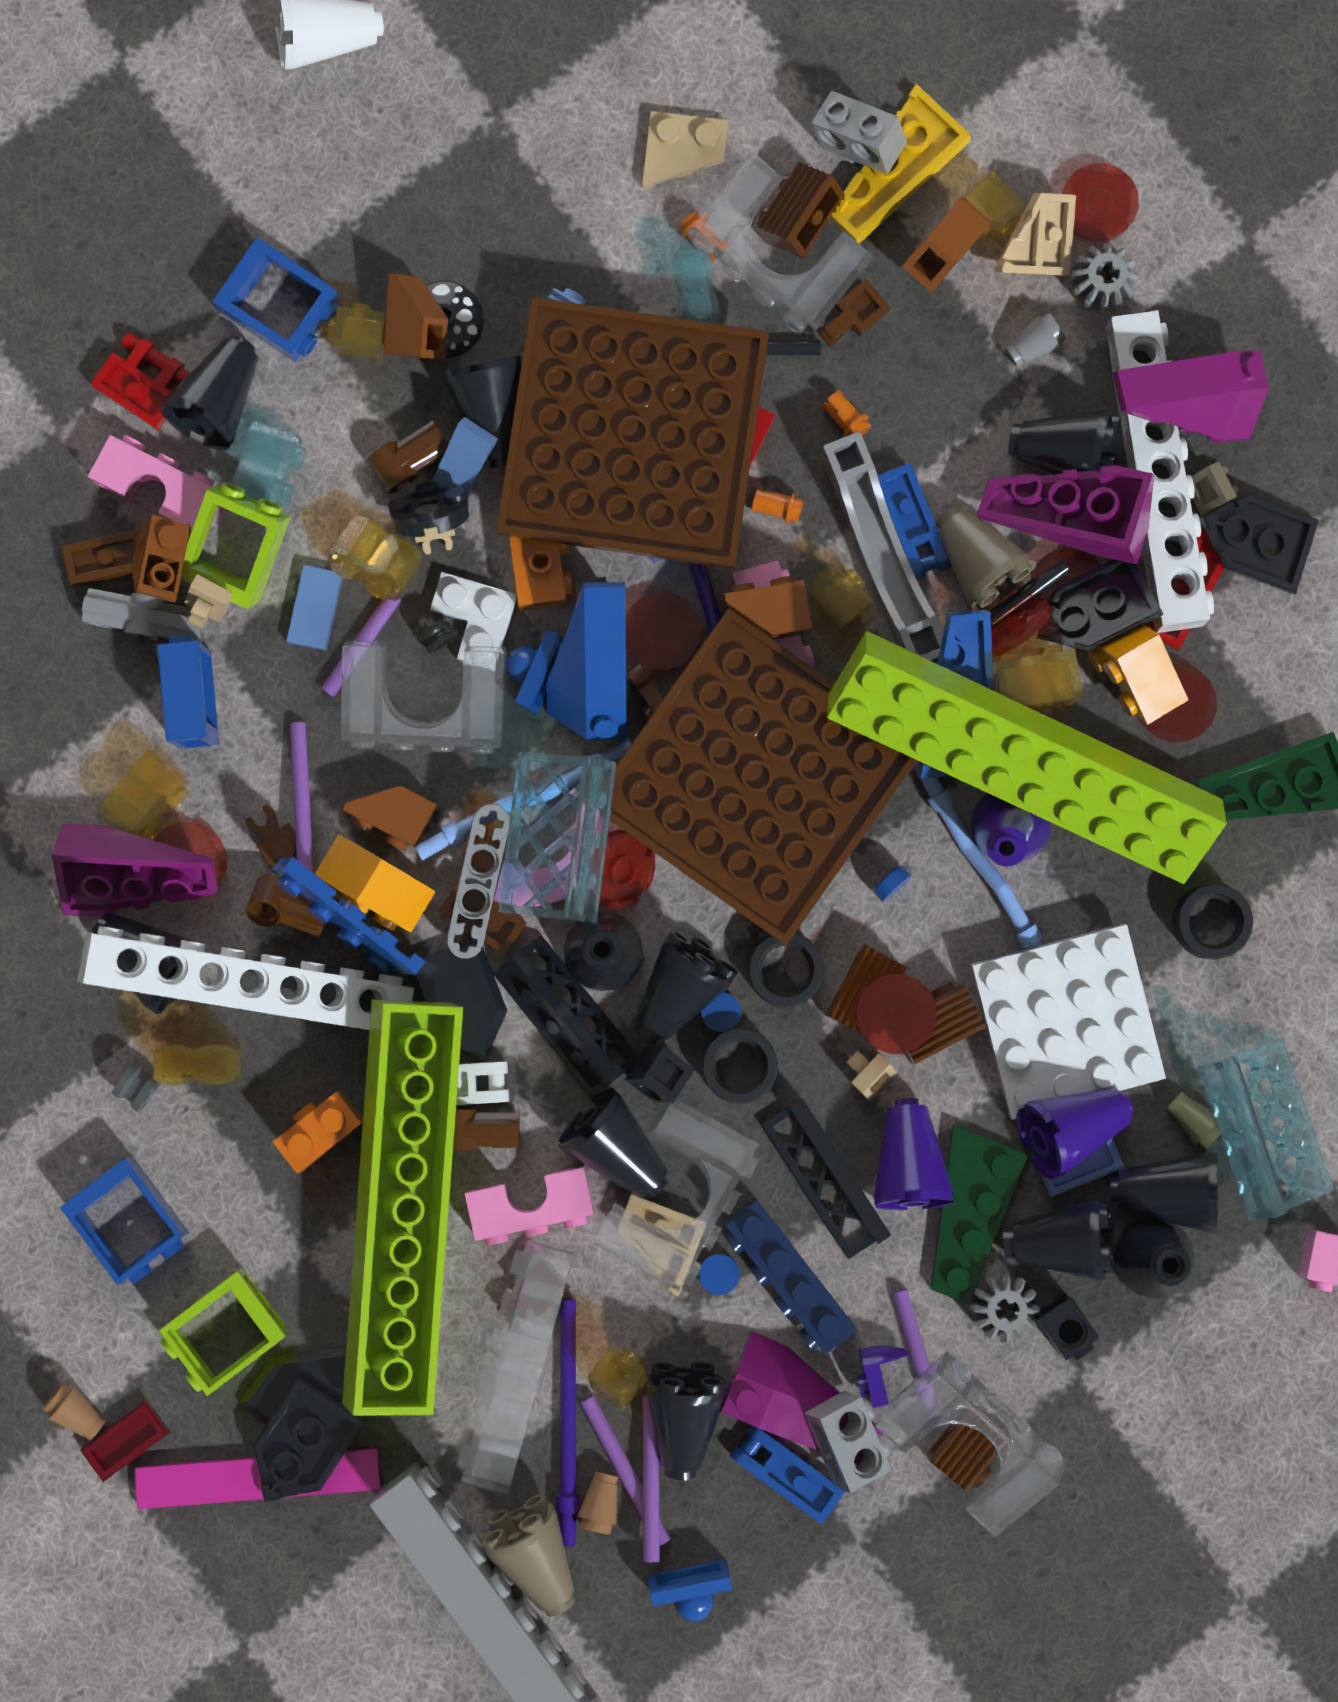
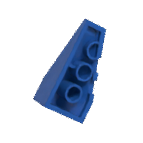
M584 582L570 617V624L566 635L559 645L557 658L553 668H550L546 679L547 714L586 740H626L625 582Z

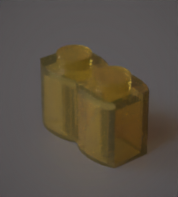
M357 514L353 515L329 548L328 563L338 576L347 580L352 578L365 584L367 591L378 599L386 598L395 602L421 567L422 553L412 544L395 535L388 534L376 523Z
M148 749L135 762L123 780L106 797L97 811L121 831L151 840L162 828L164 822L160 818L168 808L177 809L187 798L189 791L185 788L190 783V780L155 751Z
M174 1044L162 1046L154 1050V1080L163 1084L179 1085L199 1081L205 1084L218 1085L235 1082L243 1078V1049L231 1044H211L202 1047L189 1044Z

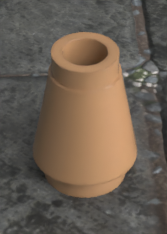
M64 1383L58 1387L42 1409L49 1415L48 1420L82 1437L84 1436L88 1440H91L105 1423V1420L100 1417L74 1386L70 1389Z
M599 1472L594 1473V1478L577 1517L581 1518L579 1528L608 1535L611 1534L612 1525L617 1523V1476Z

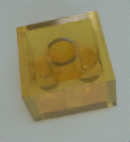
M1062 644L1042 647L1038 649L1039 653L1029 657H1024L1022 651L1002 654L999 656V660L993 662L994 691L1037 712L1072 706L1084 696L1075 649L1063 651Z

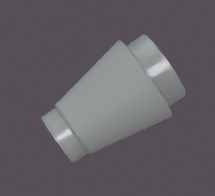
M1050 313L1042 318L1038 315L1011 341V344L1005 347V350L1016 367H1019L1023 363L1025 364L1059 349V344L1066 340V337Z

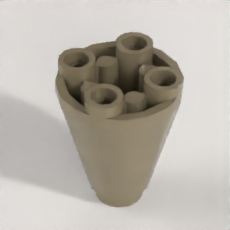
M956 505L945 511L936 521V526L939 528V534L949 562L971 611H992L1036 578L1033 574L1036 569V561L1033 557L985 521L978 518L970 510H964L961 505Z
M538 1494L528 1499L522 1507L512 1512H509L508 1509H502L491 1515L487 1520L490 1528L481 1539L484 1553L538 1609L545 1611L547 1616L554 1617L567 1611L575 1602V1597L573 1596L574 1587L557 1513L553 1504L547 1501L545 1495Z

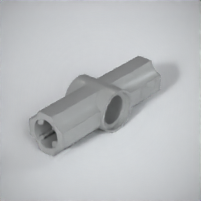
M88 588L82 605V622L104 628L123 630L125 634L138 637V634L150 636V640H159V637L169 639L173 636L189 635L193 636V641L202 643L207 627V621L202 629L187 622L192 608L166 603V600L139 593H132L131 596Z

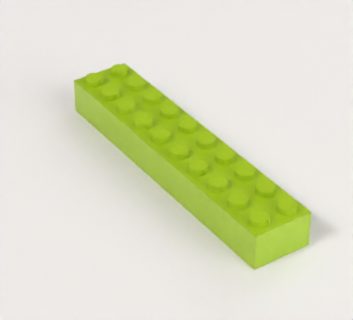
M868 631L863 635L828 695V719L1182 884H1185L1227 825L1223 800Z
M372 999L342 1402L353 1416L434 1414L463 1007L452 1003Z

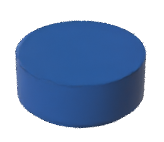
M899 865L873 888V893L883 903L904 886L912 875L903 865Z
M723 992L701 1011V1016L708 1028L716 1032H724L733 1029L738 1024L741 1018V1007L734 996Z
M712 1254L700 1266V1282L712 1294H727L736 1287L739 1281L738 1266L726 1254Z

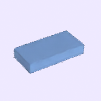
M464 417L458 423L432 481L437 482L441 488H465L467 498L469 499L498 438Z
M303 565L287 643L327 651L343 573Z
M1111 1138L1064 1176L1053 1180L1044 1177L1041 1173L1040 1176L1049 1197H1053L1125 1167L1115 1142Z

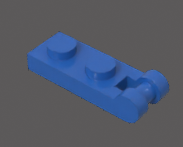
M911 463L878 475L893 525L916 579L925 577V572L935 568L941 571L951 567L938 528ZM928 543L931 554L920 558L915 547Z
M751 1425L746 1432L749 1436L741 1447L737 1445L734 1448L730 1457L822 1525L846 1491L834 1486L831 1478L785 1446L770 1433ZM761 1445L771 1452L763 1464L754 1458Z

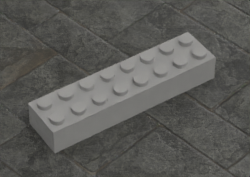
M415 1462L377 1491L369 1506L513 1702H602L597 1696L593 1699L589 1697L583 1688L586 1680L582 1673L573 1663L567 1666L558 1653L562 1651V1648L557 1639L549 1630L542 1633L534 1620L538 1616L532 1605L524 1597L518 1600L509 1587L513 1585V1582L497 1566L494 1568L486 1557L481 1546V1536L476 1531L470 1535L461 1523L465 1516L455 1501L449 1499L446 1502L438 1492L437 1488L441 1484L428 1466L422 1469Z

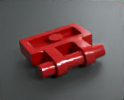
M129 332L121 343L123 347L131 351L126 361L112 352L90 385L159 431L166 421L161 413L163 408L161 405L164 398L171 392L168 389L173 383H180L190 372L184 369L185 364L175 357L169 359L155 349L156 345L148 339H139ZM146 362L161 371L155 380L140 371V368Z

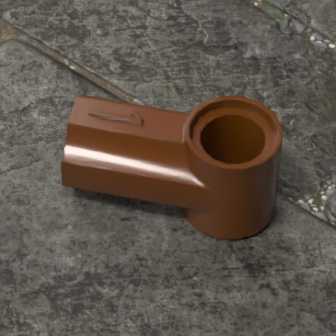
M431 421L400 442L393 441L383 445L368 457L367 462L388 494H394L399 491L398 486L406 481L412 483L418 477L420 471L441 459L449 444L438 426H436L434 421Z
M270 873L259 876L246 907L248 918L259 926L272 927L280 922L320 937L325 923L316 919L307 910L310 904L299 895L293 897L285 892L277 884L280 878L275 874Z
M477 1109L456 1110L453 1150H477V1147H519L520 1112H477Z

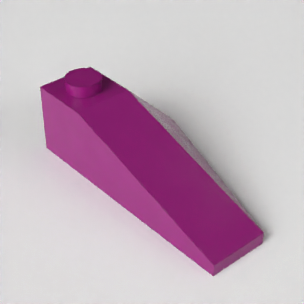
M1260 350L1221 353L1122 369L1112 373L1121 412L1157 424L1164 421L1179 426V431L1187 434L1197 432L1206 435L1207 440L1215 443L1250 439L1269 390Z
M1112 465L1102 466L1101 470L1077 472L1076 469L1064 470L1063 474L1045 476L1025 474L989 478L977 517L1097 556L1137 564L1149 528L1154 474Z
M63 824L51 854L63 915L102 917L107 913L115 915L116 910L120 908L134 906L136 910L148 908L150 902L166 899L174 903L217 893L218 889L213 858L106 826Z
M751 1331L727 1387V1395L721 1412L767 1432L819 1451L804 1413L838 1395L839 1392L788 1346ZM847 1413L843 1414L840 1418V1430H842L848 1422ZM872 1422L876 1433L882 1437L884 1432ZM863 1450L856 1454L854 1459L855 1465L861 1463Z

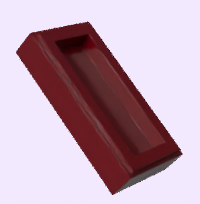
M145 1400L82 1447L80 1451L102 1482H104L168 1435L170 1430L150 1402Z

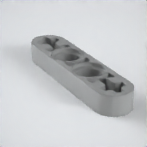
M496 804L481 806L475 812L472 820L447 935L450 951L460 958L476 956L484 944L509 829L507 812ZM490 811H496L497 819L503 821L501 828L495 827L493 829L491 840H500L498 848L487 843H474L476 835L484 838L486 828L484 824L479 823L481 816L487 817ZM487 850L493 855L494 865L489 871L480 873L472 868L471 857L476 851ZM477 889L485 895L486 903L481 910L471 912L463 906L462 898L468 890ZM458 914L469 919H482L481 926L472 924L471 937L477 939L475 945H468L467 951L460 950L459 942L454 941L455 934L462 935L465 927V921L457 922Z

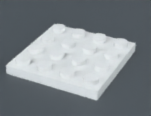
M1118 924L970 964L1010 1119H1016L1018 1109L1023 1108L1024 1106L1022 1105L1029 1101L1110 1088L1121 1091L1166 1079L1127 924Z

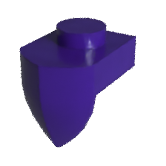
M872 1346L859 1349L863 1374L856 1375L861 1397L869 1398L873 1408L889 1405L880 1364L908 1356L909 1351L892 1346Z

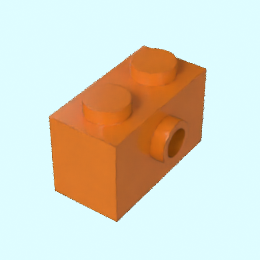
M509 536L520 611L567 605L566 595L573 594L570 570L562 571L561 556L568 555L567 545Z
M342 1090L336 1091L319 1106L315 1107L311 1102L293 1116L296 1124L275 1139L273 1144L293 1170L299 1174L363 1125V1117Z

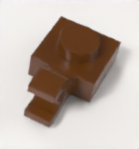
M864 279L836 302L834 308L840 315L822 329L824 332L820 336L829 347L841 339L851 328L860 337L890 312L891 307L869 281Z

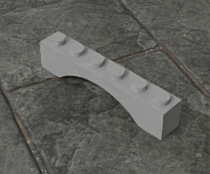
M856 432L823 445L820 454L821 460L897 645L934 663L938 662L943 632L902 548L881 490L875 466L861 432Z

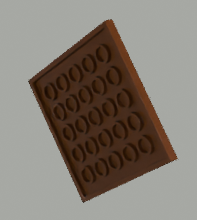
M532 297L497 523V535L735 569L769 331Z
M728 608L588 806L786 946L917 760L828 719V695L835 683Z

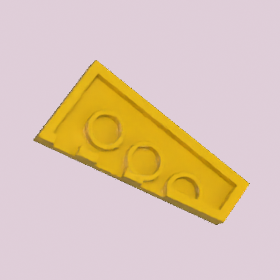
M917 84L910 92L909 99L901 111L898 110L896 113L907 143L888 174L864 165L845 189V199L841 200L840 206L836 208V212L832 213L830 221L856 246L971 142V134Z

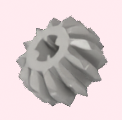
M1105 243L1101 252L1095 246L1089 247L1086 252L1087 257L1079 256L1075 261L1078 269L1073 271L1070 276L1073 282L1079 283L1073 290L1074 296H1081L1086 293L1088 296L1083 303L1084 307L1088 308L1096 300L1098 301L1097 308L1100 313L1105 312L1108 303L1117 310L1123 305L1122 298L1130 300L1135 293L1131 286L1137 284L1139 275L1130 271L1136 266V260L1124 261L1122 259L1126 253L1125 248H1120L1116 254H1113L1110 243ZM1101 271H1105L1107 278L1111 279L1109 284L1103 283V276L1099 275Z
M1002 1273L1000 1276V1287L997 1286L991 1277L986 1278L985 1282L990 1291L987 1294L979 1288H976L974 1294L983 1300V1304H970L972 1312L984 1313L973 1321L975 1327L982 1328L988 1325L984 1336L989 1340H992L999 1331V1338L1003 1344H1008L1010 1331L1013 1332L1018 1340L1024 1339L1025 1336L1020 1327L1024 1324L1028 1328L1034 1329L1036 1323L1027 1318V1314H1037L1040 1312L1039 1306L1026 1304L1035 1298V1291L1029 1289L1022 1292L1025 1281L1020 1277L1013 1282L1010 1288V1277L1006 1273ZM1003 1299L1009 1304L1014 1303V1308H1009L1013 1313L1008 1318H1005L1002 1314L996 1315L995 1312L996 1309H1001L997 1304Z

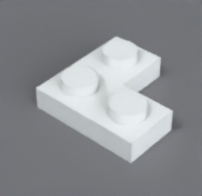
M441 572L430 610L434 613L468 622L457 660L496 671L516 605L517 594Z

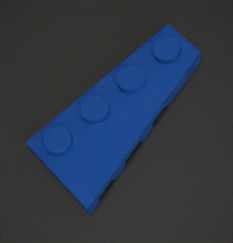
M976 610L948 613L946 615L937 664L994 691L990 611ZM919 761L916 776L922 779L948 776V774Z
M294 857L280 858L271 871L280 878L277 884L285 892L293 897L298 895L310 904L307 910L316 919L323 923L329 921L339 930L337 933L338 938L353 949L359 947L369 956L366 960L367 963L383 975H386V973L417 974L426 963L415 953L412 956H405L397 950L395 946L398 939L388 931H381L375 926L370 925L368 927L364 924L366 914L355 905L342 899L336 902L333 899L336 891Z

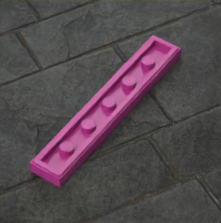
M379 1447L347 1449L320 1491L288 1497L380 1490ZM255 1457L147 1465L135 1468L137 1509L263 1499L262 1483Z

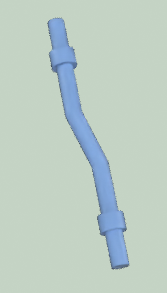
M626 739L603 753L597 751L586 757L585 763L548 784L499 799L492 804L499 805L507 813L551 800L593 776L597 779L610 772L609 767L622 759L632 743L629 739ZM490 811L487 817L481 816L479 823L487 825L496 820L497 812ZM474 814L458 823L455 820L441 827L442 832L415 846L421 859L424 860L449 845L454 848L465 842V836L470 834Z
M938 777L920 779L930 796L927 800L933 811L940 813L962 854L996 893L1016 929L1014 935L1020 946L1029 949L1043 945L1040 941L1043 937L1035 923H1030L1008 882L974 843L953 806L956 801L949 789L943 788Z

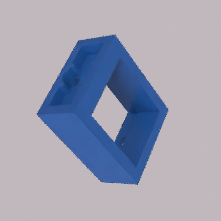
M256 237L212 301L219 313L295 363L301 355L307 357L313 351L318 341V337L315 334L323 323L329 325L335 319L340 309V305L337 304L340 298L335 288L258 237ZM270 263L319 294V297L289 340L240 309V306Z
M193 636L170 637L169 644H158L166 742L179 749L219 746L211 651L199 641H193Z
M133 1156L121 1160L59 1207L117 1285L126 1282L128 1279L132 1285L136 1284L153 1271L149 1263L160 1255L165 1260L173 1256L185 1246L181 1239L190 1233ZM131 1178L171 1233L130 1265L126 1266L86 1211Z

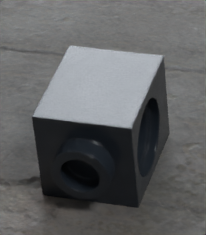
M665 1046L645 1047L626 1076L625 1081L654 1103H674L695 1069Z
M1067 1293L1046 1306L1039 1313L1033 1315L1059 1355L1065 1360L1071 1357L1074 1360L1084 1357L1094 1349L1092 1343L1099 1338L1074 1299ZM1066 1320H1075L1078 1327L1076 1335L1069 1340H1062L1059 1336L1060 1325Z

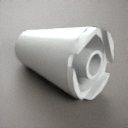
M274 0V14H278V27H275L280 63L281 66H284V70L296 69L376 45L377 36H383L381 11L375 12L374 6L371 3L355 0Z

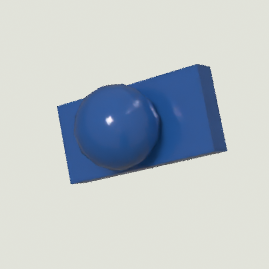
M548 629L538 650L533 647L521 646L509 654L506 662V670L510 679L517 684H522L515 703L535 715L539 714L547 696L546 679L550 668H553L557 658V651L561 640H564L560 634Z
M725 1559L650 1574L648 1576L652 1606L674 1602L677 1613L687 1621L698 1622L706 1618L714 1604L713 1594L733 1590L728 1562Z

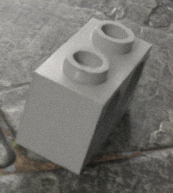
M830 91L811 122L821 148L885 174L889 173L907 143L898 116L834 91Z
M843 1391L804 1413L834 1486L853 1493L892 1471L886 1458L889 1456V1449L884 1439L874 1429L871 1421L874 1419V1413L865 1398ZM847 1413L848 1422L846 1426L842 1430H840V1418L843 1414ZM860 1450H863V1459L855 1467V1456Z

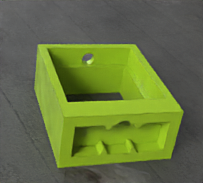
M223 482L222 485L217 484L206 490L187 543L181 580L191 584L198 574L232 592L233 595L230 602L250 609L259 603L291 515L282 512V507L271 500L261 498L257 501L244 495L245 490L232 483ZM218 506L268 527L249 580L199 558Z
M244 1268L235 1272L159 1330L163 1336L160 1342L164 1350L172 1359H180L187 1369L184 1374L190 1385L197 1392L203 1390L206 1396L214 1392L291 1332ZM231 1290L266 1339L215 1376L180 1328Z

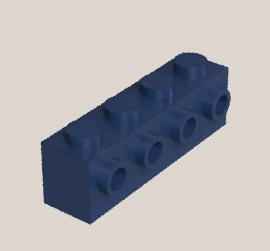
M756 1197L724 1222L725 1226L729 1229L724 1235L726 1240L738 1255L745 1250L754 1263L748 1268L763 1287L770 1282L779 1295L773 1300L788 1319L795 1315L804 1326L798 1332L812 1351L820 1347L824 1354L827 1355L858 1330Z

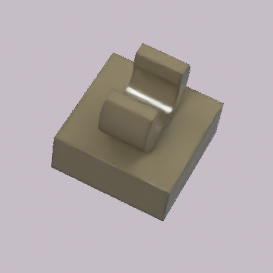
M1219 462L1207 466L1192 476L1194 483L1193 501L1201 516L1218 509L1237 497L1236 493L1239 490L1237 485L1231 486L1226 476L1229 470L1227 467H1221Z

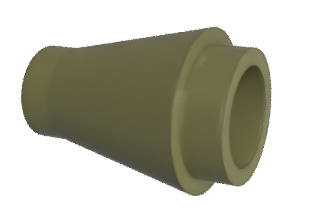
M1183 1092L1166 1108L1195 1146L1199 1144L1205 1150L1227 1128L1220 1120L1222 1116L1187 1097Z

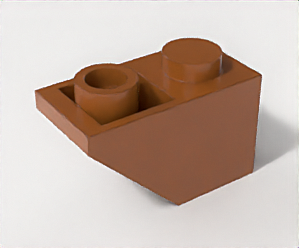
M962 196L902 267L932 293L992 222Z
M389 273L384 354L446 360L448 318L421 277Z
M152 514L139 527L132 560L135 592L173 603L176 602L191 525Z
M793 576L779 577L770 580L771 586L755 588L754 583L738 584L730 587L731 593L724 594L723 602L725 609L728 610L730 608L773 640L811 633L813 627L804 580L794 582Z
M397 786L347 802L342 810L351 815L348 822L368 833H370L372 827H375L387 833L383 841L405 851L408 845L415 848V846L420 844L439 807L422 796L402 786Z

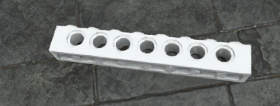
M1158 311L1111 317L1105 329L1112 373L1122 369L1172 362L1166 359L1165 347L1168 346L1169 341L1166 323H1160ZM1138 350L1144 351L1150 357L1151 362L1148 364L1137 362L1133 357V352ZM1115 388L1119 415H1121V429L1128 468L1153 473L1152 465L1161 464L1168 469L1170 474L1168 479H1160L1154 475L1149 528L1142 547L1147 585L1163 612V616L1153 620L1155 632L1162 633L1203 627L1210 620V614L1214 612V601L1211 591H1205L1203 576L1207 575V560L1205 553L1199 552L1197 537L1201 535V525L1198 514H1193L1190 499L1194 498V483L1192 476L1186 475L1184 461L1188 458L1186 439L1179 436L1178 426L1164 421L1157 424L1121 412ZM1148 426L1159 428L1163 434V439L1159 441L1152 440L1146 434L1145 428ZM1167 502L1173 505L1176 510V517L1168 518L1163 516L1159 511L1158 503ZM1173 540L1179 543L1182 547V556L1170 555L1165 549V541ZM1181 579L1185 581L1189 587V594H1177L1172 589L1171 580Z
M99 926L98 934L86 932L78 975V982L367 1030H370L371 1009L364 1012L359 1005V998L364 991L370 989L375 999L412 1001L414 988L402 986L403 978L379 974L378 982L363 979L365 971L342 967L340 968L339 975L324 973V964L301 961L300 968L285 966L286 958L266 954L261 955L260 962L245 959L246 951L225 947L221 948L220 955L205 953L206 944L181 940L180 948L164 946L165 937L140 933L139 941L123 939L124 930ZM130 948L137 956V963L131 971L122 972L117 965V957L121 951ZM171 955L176 959L178 969L173 977L164 979L159 973L158 966L164 957ZM212 962L217 967L218 977L214 983L205 986L200 980L199 972L203 965ZM252 969L257 974L258 983L252 991L245 992L240 986V978L245 971ZM292 976L297 982V991L292 997L285 999L280 992V985L286 977ZM327 983H332L336 988V997L332 1003L324 1005L320 999L321 988Z

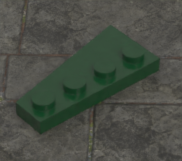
M1330 732L1189 784L1223 800L1226 820L1338 809V742L1334 732Z
M953 1124L946 1169L954 1191V1203L941 1207L930 1289L969 1305L1028 1155Z

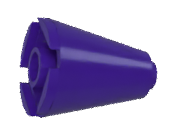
M989 793L985 794L977 803L971 818V832L976 845L987 857L1001 866H1013L1035 857L1046 845L1051 831V822Z
M1115 1088L1029 1101L1022 1105L1024 1106L1023 1108L1018 1109L1016 1119L1023 1148L1031 1146L1037 1157L1030 1161L1044 1177L1053 1180L1064 1176L1131 1123L1133 1106L1126 1094L1121 1093Z
M917 1098L895 1100V1106L887 1109L873 1196L875 1207L883 1210H908L907 1207L923 1206V1209H931L953 1204L954 1191L928 1107L919 1105V1099Z

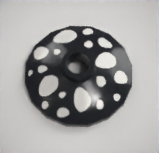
M448 281L428 285L427 288L441 309L451 313V318L448 320L446 358L457 357L470 350L480 338L484 324L482 307L476 296L463 285Z

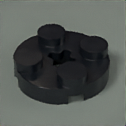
M434 481L420 483L415 487V493H411L403 498L393 499L387 504L394 531L399 535L407 537H424V529L437 527L438 534L457 528L469 517V503L465 488H439L438 483Z

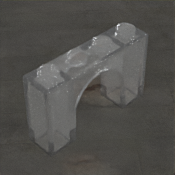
M753 152L687 233L693 237L691 242L696 249L708 257L711 254L724 264L722 269L730 278L736 282L743 280L754 290L752 295L759 303L767 308L773 306L784 315L782 321L787 327L798 334H801L803 331L809 335L817 329L874 256L843 231L834 238L814 265L805 273L782 275L765 267L757 258L752 248L750 239L751 224L759 208L783 180V177Z
M347 640L342 645L341 741H351V747L374 748L375 743H391V749L413 750L415 749V744L431 745L430 750L436 752L454 751V746L470 747V752L494 753V748L502 747L504 738L507 647L466 646L463 654V688L459 706L446 718L434 722H419L406 717L398 711L388 695L386 684L387 642Z
M676 1099L667 1108L654 1131L653 1139L690 1159L700 1168L708 1185L706 1208L699 1217L687 1225L677 1228H664L651 1224L614 1203L594 1238V1244L679 1291L683 1283L689 1286L692 1285L703 1265L696 1261L703 1247L709 1250L713 1247L722 1230L716 1226L723 1211L729 1215L731 1214L741 1195L740 1192L735 1190L742 1176L750 1179L761 1158L754 1155L759 1144Z
M948 1351L889 1402V1405H886L875 1425L904 1453L908 1452L930 1431L945 1424L966 1425L984 1434L995 1446L1000 1457L1001 1466L990 1474L981 1486L974 1489L965 1510L994 1537L998 1536L1056 1488L1068 1464L1054 1446L1047 1444L1032 1430L1024 1418L1017 1416L1009 1409L995 1391L983 1385L963 1362L956 1360Z

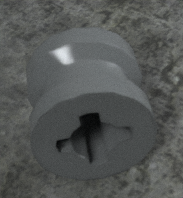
M134 1062L120 1077L112 1090V1095L118 1099L125 1098L130 1102L133 1110L140 1112L158 1090L162 1079L156 1075L149 1076L143 1072L142 1065Z

